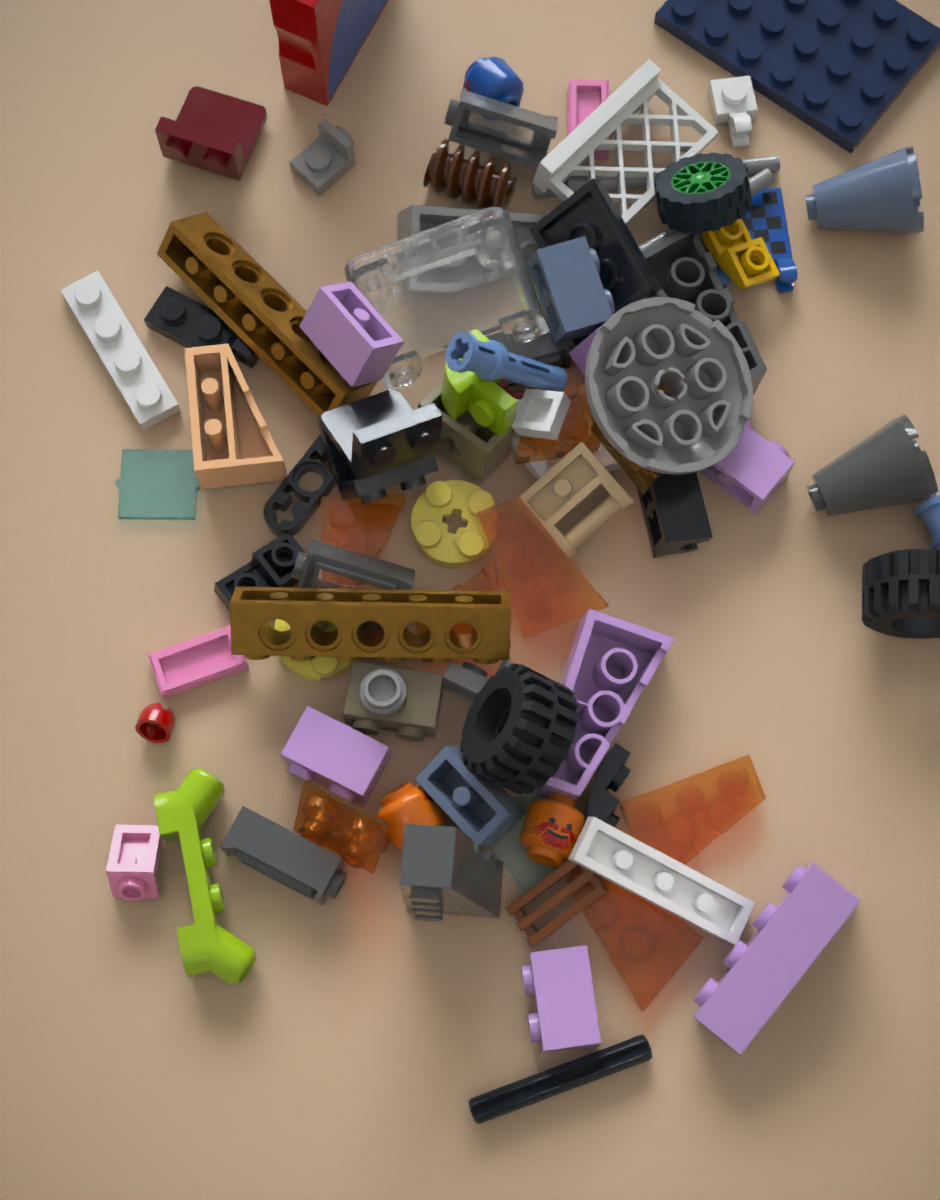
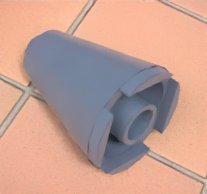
M914 147L902 148L813 185V194L805 195L808 220L817 219L818 228L903 233L923 232L924 215L923 212H918L922 192L916 154L913 153Z

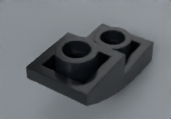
M288 531L252 553V559L249 563L216 582L214 592L230 611V600L235 587L291 588L299 582L298 579L291 577L298 552H306Z
M616 742L599 770L585 813L586 820L588 817H596L613 827L621 819L614 814L620 801L610 795L607 790L611 789L616 793L631 772L625 766L631 753Z

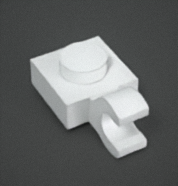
M741 76L710 80L708 92L715 124L728 123L732 147L749 145L747 133H752L751 120L756 119L758 111L751 77Z
M526 388L522 400L516 399L517 405L512 423L513 430L519 436L557 440L571 400L564 392Z

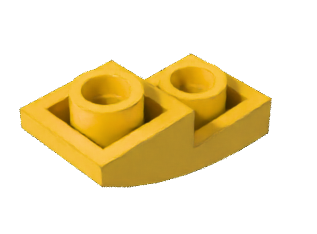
M742 218L736 220L734 224L728 227L720 228V230L701 233L704 244L709 252H711L717 264L741 290L772 280L780 275L763 238L759 237L752 240Z

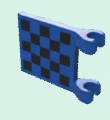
M781 188L763 189L752 196L751 207L745 212L742 220L752 240L762 237L780 273L775 278L777 291L791 292L794 289L793 282L796 281L798 274L792 258ZM705 245V251H706V253H707V252H709V250L707 249V247H706V245ZM715 261L717 265L715 271L725 289L729 285L730 278Z

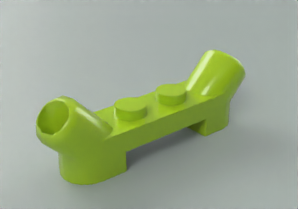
M195 768L189 771L177 790L154 794L156 817L160 836L167 843L180 840L195 921V924L176 928L186 975L189 978L211 972L228 984L233 985L242 982L256 961V953L252 946L220 926L218 913L225 911V902L220 883H212L210 866L217 865L216 853L212 838L204 839L202 827L224 796L225 789L224 784L216 777L201 768Z

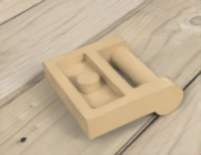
M582 441L515 500L567 560H570L578 553L576 548L621 508L626 511L635 503L632 497ZM602 485L610 495L564 535L557 528L556 524Z

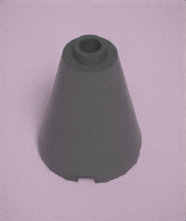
M906 415L893 419L813 474L812 480L814 484L808 486L807 490L815 510L824 509L828 516L926 501L937 496L938 487L926 451H921L915 440L919 435L910 419Z

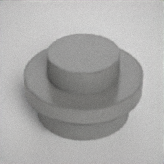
M377 669L367 674L360 685V698L365 708L377 715H389L399 710L406 699V686L402 677L395 671Z

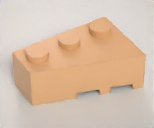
M229 344L184 348L194 472L201 489L283 481L287 477L284 460L272 439L267 424L254 401Z

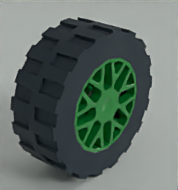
M710 152V154L700 153L694 154L691 157L681 158L679 161L666 166L665 170L660 171L658 178L654 181L658 214L661 222L664 225H668L669 229L679 230L682 233H704L705 231L720 230L724 226L728 227L734 224L736 220L744 217L745 212L751 207L752 197L748 167L746 164H743L740 158H734L730 154Z

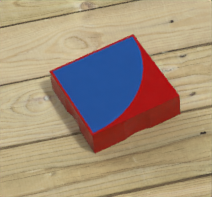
M269 0L273 25L278 35L279 60L284 88L328 107L389 0Z

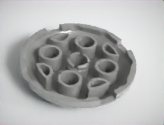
M653 297L635 301L613 314L599 329L592 341L586 360V397L593 419L607 441L628 460L643 468L663 474L680 475L695 473L721 461L740 442L738 438L742 433L745 422L750 419L752 412V378L748 363L738 342L718 319L713 322L707 316L695 310L696 305L677 298ZM660 383L666 386L669 396L664 394L662 390L657 389Z

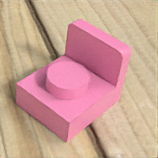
M115 825L106 869L114 898H123L128 901L159 898L160 886L157 873L163 838L159 834L158 826Z

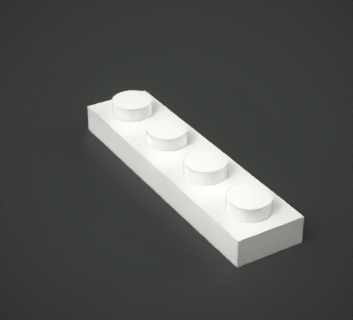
M97 270L61 289L64 299L141 429L144 431L181 411L179 404L99 271Z
M596 817L587 818L568 858L573 863L729 945H736L755 904L750 899Z

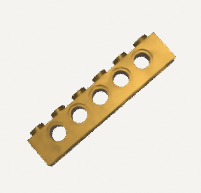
M207 212L171 221L157 255L318 416L326 411L370 396L378 381L351 387L299 327L307 311Z
M235 587L230 600L231 655H244L245 658L250 660H263L271 655L290 656L291 659L297 661H308L315 659L317 656H331L344 662L358 661L362 657H381L383 661L391 663L403 662L408 658H427L428 661L439 664L449 663L454 659H472L479 664H494L499 662V660H509L510 592ZM275 619L283 620L289 624L291 629L283 632L277 631L270 626L269 621ZM320 620H327L332 622L337 629L333 632H323L314 623ZM366 621H374L380 624L383 630L378 633H369L363 630L360 625ZM413 622H421L429 630L423 634H414L406 626ZM459 623H468L475 630L468 635H461L452 628Z

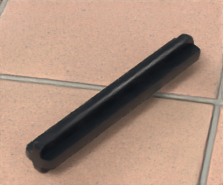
M639 1035L473 1097L469 1100V1108L473 1120L478 1124L484 1123L649 1061L653 1057L650 1044L644 1035Z

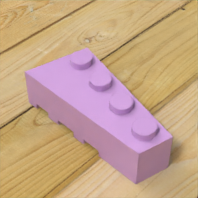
M590 608L587 610L578 623L560 680V684L571 689L574 693L573 697L577 699L578 707L576 713H578V723L575 727L576 734L569 748V753L565 761L561 763L559 770L553 778L550 777L542 788H536L533 793L545 797L552 793L561 794L574 801L581 795L609 749L611 742L625 723L633 706L676 638Z
M811 860L805 868L798 865L782 885V888L787 892L778 904L774 906L769 902L752 924L758 930L749 942L745 944L739 940L722 962L729 968L720 980L715 982L710 978L693 999L699 1005L694 1017L740 1055L861 902L856 895Z

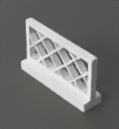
M648 59L540 161L532 183L544 194L550 189L561 200L565 201L574 194L564 184L570 176H588V182L593 178L595 179V176L617 177L618 194H609L614 204H619V213L627 226L656 197L654 178H658L659 172L666 169L653 168L651 151L672 152L673 163L681 158L700 154L717 137L719 131L658 78L661 69ZM657 95L669 106V115H649L648 101ZM624 124L642 125L643 141L622 140L621 127ZM649 125L670 126L671 142L651 141ZM678 126H692L703 137L697 142H679ZM597 150H615L616 167L595 166L594 153ZM623 151H644L645 168L624 167ZM680 152H686L682 157L680 156ZM587 161V166H581L584 162ZM625 177L646 178L647 191L643 195L626 194ZM626 204H633V205L627 210V205H626Z

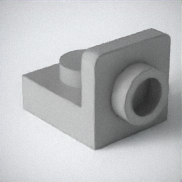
M323 119L318 124L319 137L290 162L291 171L319 196L355 166L354 142L345 129L340 126L335 128L326 119Z
M502 660L496 673L504 666L508 668L512 661ZM451 661L443 675V689L473 703L475 697L489 678H486L487 673L474 664L463 662L462 666Z

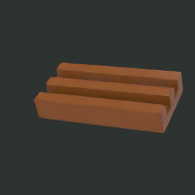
M568 860L505 907L510 916L513 915L517 920L516 925L520 931L526 933L529 937L527 941L531 947H534L609 892V889L598 875ZM580 867L583 874L528 915L525 913L524 907L576 868ZM590 881L595 889L540 930L536 929L533 924Z

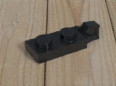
M168 286L164 288L144 318L148 328L186 348L229 344L235 359L252 369L260 358L212 309Z

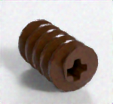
M445 138L430 158L424 175V187L431 183L432 190L436 193H441L447 188V195L452 199H456L462 194L463 202L467 205H471L477 200L480 210H488L493 205V211L505 212L517 182V177H510L511 164L506 162L501 170L497 172L495 171V157L491 156L484 166L479 165L480 151L475 150L468 160L464 159L465 146L461 144L451 154L449 153L450 141Z

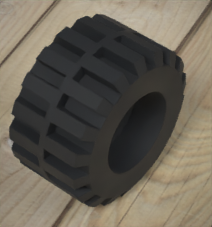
M905 549L892 551L870 559L869 562L864 563L862 569L863 624L872 630L895 637L916 639L940 638V550Z
M514 663L510 664L508 668L504 666L498 670L495 676L490 677L475 697L463 726L460 752L463 753L462 761L467 766V770L517 794H530L536 788H542L550 777L553 778L559 770L576 734L575 727L578 723V713H576L578 703L577 699L573 697L574 693L564 685L522 664Z

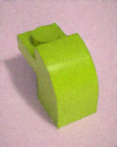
M476 328L470 332L479 341H490ZM447 362L445 363L441 399L446 411L454 420L468 411L478 424L488 427L501 437L512 427L517 400L498 386L502 382V378L489 382L480 379L475 372L459 373L452 371L447 366Z

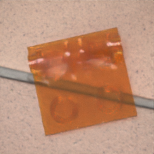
M308 779L304 781L293 831L341 856L348 865L355 868H363L372 874L376 871L380 854L385 853L391 842L387 836L390 823Z

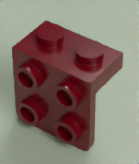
M195 86L190 89L176 121L161 116L155 128V133L163 157L240 181L267 119L266 109L261 105Z

